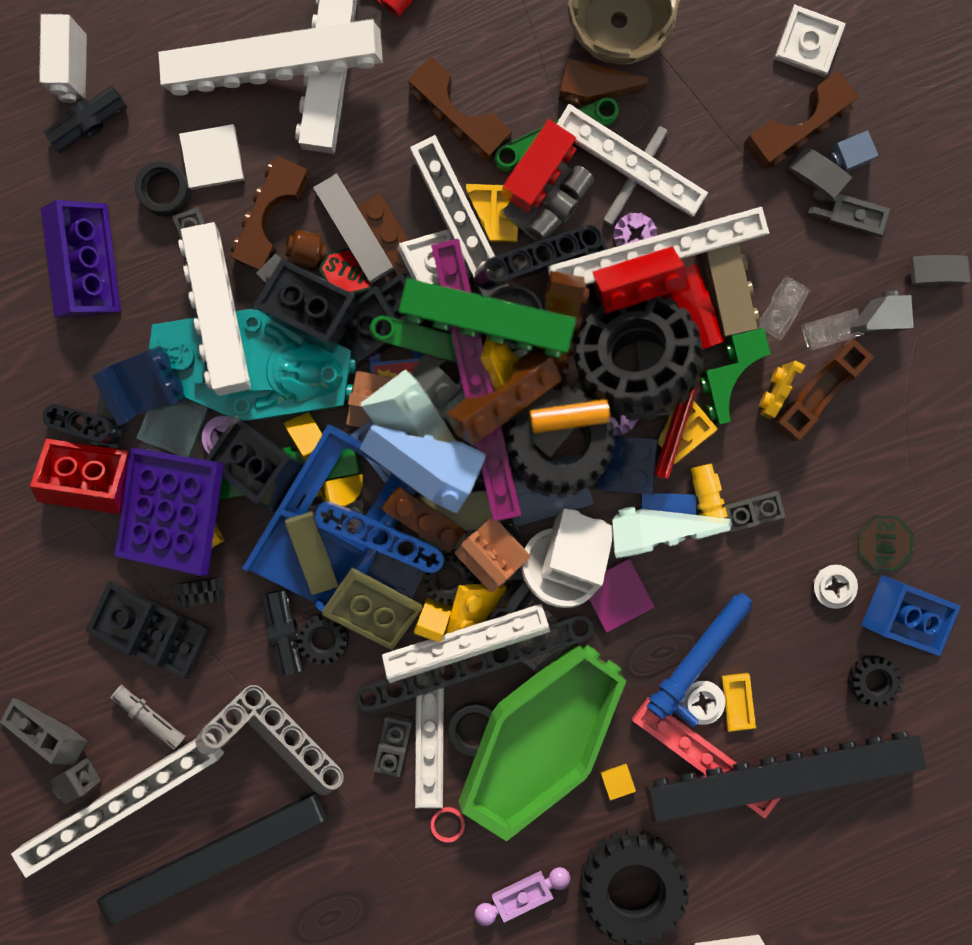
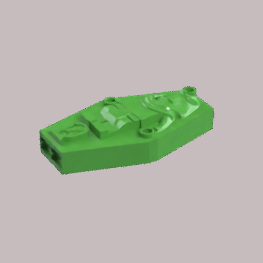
M577 643L499 702L492 711L458 802L462 813L503 840L508 841L581 784L592 771L624 689L626 680L620 674L622 669L611 660H608L606 663L599 658L601 654L588 644L584 648Z

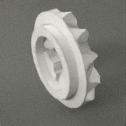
M829 565L819 570L818 575L813 580V592L818 601L829 608L837 609L849 605L856 597L858 591L855 575L850 569L841 565ZM833 578L838 583H845V585L837 588V595L833 590L825 589L832 584Z
M696 681L685 693L686 698L681 704L698 718V724L706 725L715 722L722 715L725 708L723 692L710 681ZM699 692L706 699H714L706 703V713H704V710L699 705H695V702L699 701Z

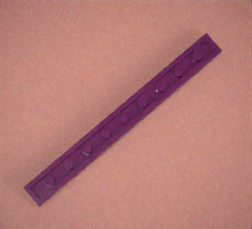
M459 238L432 244L431 247L440 286L472 293ZM450 326L465 398L479 397L493 392L490 375L480 358L484 347L481 333H478L477 338L460 334V328ZM501 425L476 444L477 450L486 454L481 469L493 522L522 515Z

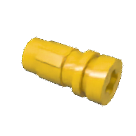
M712 463L691 468L692 481L699 501L697 508L698 510L701 509L699 515L717 518L728 517L726 507L722 506L725 503L724 498L721 499L719 491L722 489L718 473L714 474Z

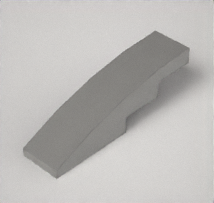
M337 173L313 187L370 283L393 271L394 267Z

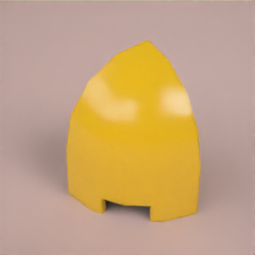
M363 475L324 481L316 497L321 496L324 502L330 501L346 506L354 502L360 495L363 486Z

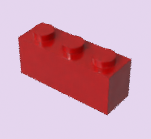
M548 119L503 185L501 196L527 213L530 212L533 206L538 208L546 196V193L543 192L548 184L553 186L562 172L559 170V167L563 161L568 164L577 149L573 146L577 137Z
M673 246L592 271L595 291L605 313L687 288L685 267Z

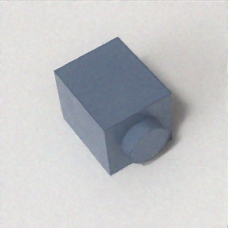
M868 130L838 142L830 149V160L845 172L868 164L879 156Z

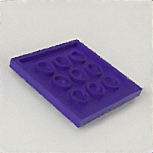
M130 447L114 556L196 575H208L224 463Z

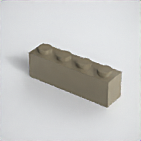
M741 243L702 253L709 291L716 309L715 316L723 338L757 330V324L760 323L758 310L753 308L751 298L754 297V290L751 281H747L745 271L748 270V263L745 254L741 255L739 246Z

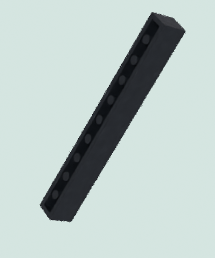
M908 731L891 733L892 738L882 740V736L865 738L866 743L856 745L855 741L839 743V748L829 750V746L817 747L812 749L813 754L803 755L802 751L785 754L786 759L776 761L775 756L759 759L760 764L749 766V762L732 764L733 769L722 771V767L706 769V775L695 776V772L680 774L678 775L679 780L670 782L668 777L651 780L652 785L645 786L651 820L657 823L924 770L927 768L919 735H909Z

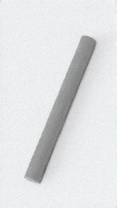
M659 126L644 152L654 157L668 131ZM627 179L604 217L603 221L606 224L613 225L636 187L637 183L632 179Z

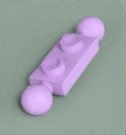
M557 867L550 872L549 878L545 879L542 871H539L493 893L492 899L495 904L482 903L478 905L475 910V919L483 926L491 925L498 914H500L503 922L513 919L552 900L553 894L550 889H566L571 881L570 874L566 869Z

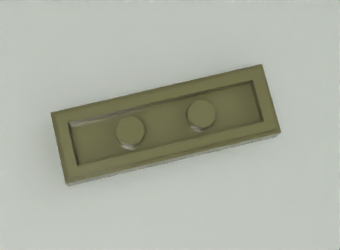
M313 512L285 519L287 530L311 594L314 595L337 588L338 581Z

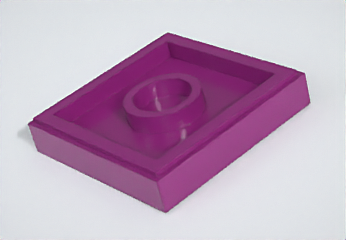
M629 558L605 571L602 586L589 599L606 633L655 607Z

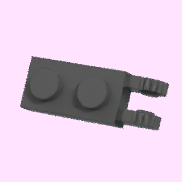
M814 191L813 198L815 200L833 205L831 211L819 207H810L808 211L810 216L821 220H828L830 223L877 237L883 236L890 208L838 194L831 201L821 191Z

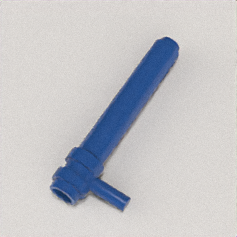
M739 593L730 599L670 677L661 682L658 686L660 688L659 691L650 696L648 699L650 702L646 707L653 714L664 721L667 716L671 717L673 713H676L691 728L698 724V718L681 704L686 698L685 693L752 609L751 604L753 602L743 593Z

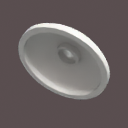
M553 528L541 531L524 548L530 554V558L521 566L527 586L540 600L555 607L571 608L585 603L593 595L541 577Z

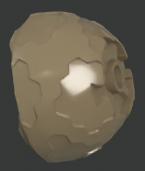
M568 0V18L574 36L581 46L593 57L607 63L632 64L649 58L663 47L674 30L677 12L680 8V0ZM615 16H621L625 19L626 25L623 28H616L612 25L611 19Z

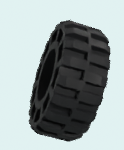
M659 296L609 313H605L602 305L596 308V312L593 315L590 314L583 322L584 329H580L577 333L574 359L582 387L586 391L587 396H593L597 401L606 400L609 414L614 417L623 415L626 417V420H637V417H645L646 420L656 418L655 415L660 413L666 415L674 410L676 404H683L689 398V390H695L699 383L698 375L703 370V351L696 322L692 321L691 314L685 308L681 307L679 309L678 302L670 298L665 300ZM650 341L658 344L665 350L661 360L653 367L644 371L628 372L613 364L616 354L624 346L632 342Z

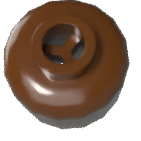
M296 230L293 235H288L285 256L289 257V262L296 266L314 269L319 261L324 262L327 246L322 245V237L319 234Z

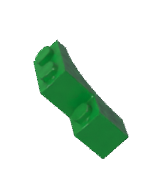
M764 328L727 338L725 353L728 360L732 359L733 364L702 373L703 378H700V387L702 393L707 394L709 405H706L707 415L711 421L714 420L715 426L731 422L729 401L733 386L740 374L756 360L771 355Z

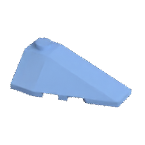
M374 425L371 426L360 446L363 452L431 502L454 513L459 511L470 494L486 458L485 453L459 441L451 440L450 443L436 441L432 436L425 435L424 438L409 436L405 431Z

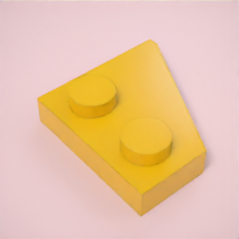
M466 184V191L489 241L517 243L518 227L503 213L504 208L510 202L501 196L503 185Z
M487 336L480 358L496 390L511 378L513 374L512 365L520 359L506 344L489 341V336Z
M792 361L782 365L781 368H776L771 377V382L774 384L770 392L764 393L759 403V407H762L759 415L768 419L776 417L792 390L790 385L797 372L801 374L805 365Z
M694 400L676 453L674 465L718 430ZM674 410L660 435L658 446L661 449L663 448Z
M483 583L459 585L446 634L483 623L506 592L507 587L502 584L494 592H490Z

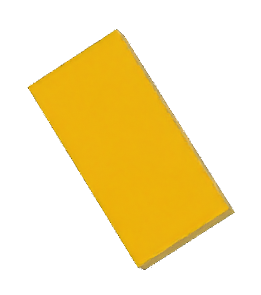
M309 412L284 423L287 433L305 463L322 436L320 429Z
M427 597L414 633L433 641L441 642L453 606L436 602L434 599Z
M742 673L721 676L722 691L725 697L724 709L727 731L756 729L750 674Z

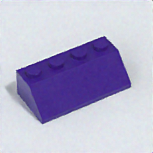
M55 200L42 207L41 216L55 318H81L121 312L107 203Z

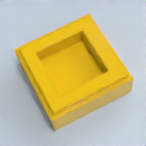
M627 764L600 772L610 800L636 792Z

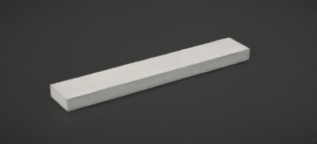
M568 104L557 122L559 126L577 137L575 144L691 218L694 217L708 194L705 190L570 104Z
M542 604L445 634L441 642L429 639L382 654L387 679L392 683L548 633L550 629Z
M442 666L440 670L444 675V666ZM424 673L417 674L416 683L421 686L427 685L429 678ZM444 688L416 697L415 808H443Z

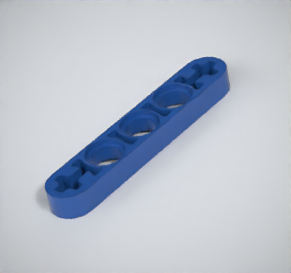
M323 502L316 509V522L320 527L425 572H437L443 566L442 552L438 547L334 502ZM329 509H332L333 515L341 519L342 513L346 516L342 520L341 528L337 527L338 521L330 518L328 522L324 521V516L321 512H327ZM352 519L359 520L363 525L362 529L358 533H350L346 529L348 521ZM378 530L385 531L388 534L387 541L383 544L373 542L372 535ZM408 541L412 543L413 551L408 555L400 554L397 548L401 542ZM419 547H423L421 553L426 556L435 553L437 562H431L430 565H427L426 559L418 555L417 560H414L418 554Z

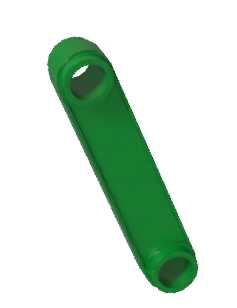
M603 98L579 109V111L606 127L615 122L619 108L615 100ZM601 107H608L612 110L613 115L605 117L601 115L599 109ZM543 127L501 146L495 153V164L498 169L503 172L513 171ZM509 153L513 155L515 160L510 164H504L501 162L500 156Z
M378 316L370 324V334L377 341L458 364L451 334L388 316ZM384 321L389 325L390 330L387 336H380L376 333L375 325L377 322Z

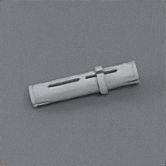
M120 685L110 697L111 700L129 713L128 716L131 719L135 718L173 750L186 737L147 706L143 698L140 700L123 685Z

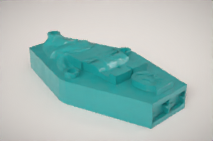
M247 309L236 311L251 389L218 396L212 388H208L205 372L209 371L207 361L203 362L200 354L199 345H203L202 335L197 334L194 324L195 318L152 324L149 349L160 345L163 352L169 356L171 368L175 376L183 384L184 397L231 418L237 416L243 421L253 422L346 407L350 393L353 391V385L349 383L351 373L355 374L357 359L353 357L351 350L337 345L333 354L304 340L262 312Z

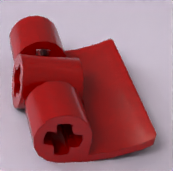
M693 264L685 267L687 288L662 295L661 298L665 300L670 298L678 302L679 309L681 307L685 308L691 314L692 321L696 322L703 350L724 342L715 316L716 309L709 291H706L698 265Z

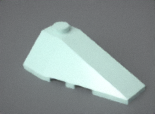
M406 370L360 403L376 426L405 431L409 436L424 438L425 435L432 436L434 440L450 443L451 440L456 441L418 381Z
M635 507L623 508L613 518L616 558L653 551V547L661 542L669 546L676 545L686 539L685 536L688 535L691 536V539H699L729 531L732 525L731 519L648 509L635 510Z

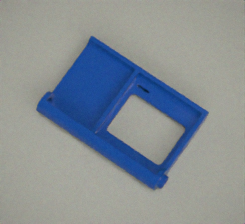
M332 425L326 427L242 568L245 571L255 572L314 602L316 608L321 612L337 588L314 595L311 594L287 530L285 519L308 513L309 506L344 449L349 448L382 466L360 449L362 444L360 440ZM390 471L389 478L365 516L394 528L398 520L384 512L382 507L398 485L412 495L416 493V490ZM317 523L338 581V587L351 568L366 575L379 552L328 531ZM362 523L359 525L355 533H358L362 529ZM378 530L372 535V540L376 544H383L388 539V534L382 530Z

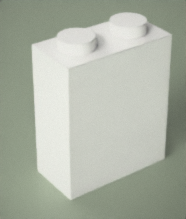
M41 14L40 83L61 102L75 103L76 99H86L87 34L70 15Z
M564 508L554 521L541 577L593 595L603 584L613 539V526L607 524L604 520L584 516L577 510Z

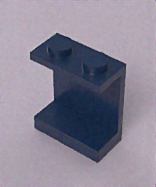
M160 345L106 366L92 375L118 426L129 422L138 414L164 404L174 405L185 396L183 384L175 376L171 368L170 358L163 352Z

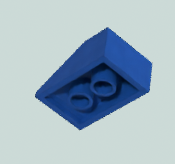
M882 575L861 626L884 637L941 656L961 606Z

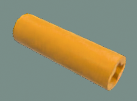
M600 400L531 410L533 433L608 423L609 409L607 401Z

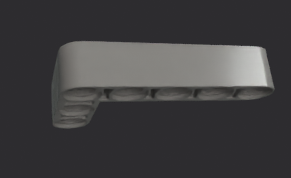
M256 685L245 688L196 737L197 749L203 754L210 755L218 751L248 722L316 793L320 795L329 794L343 783L344 776L341 769L261 687ZM245 696H251L255 700V706L247 704ZM226 714L235 717L236 725H231L227 722ZM265 715L273 718L274 726L266 723ZM207 733L213 734L216 737V745L210 744L206 740ZM284 735H289L293 739V746L286 744ZM304 754L311 757L312 766L305 763ZM323 774H327L331 778V786L324 782Z

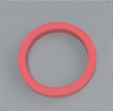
M445 807L439 809L433 815L431 830L438 840L453 842L460 838L464 832V817L458 810ZM452 812L460 818L461 829L457 835L445 838L436 832L434 822L439 814Z

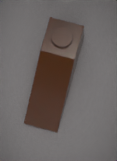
M568 58L558 99L564 100L565 104L579 106V104H592L603 98L614 99L644 92L649 78Z

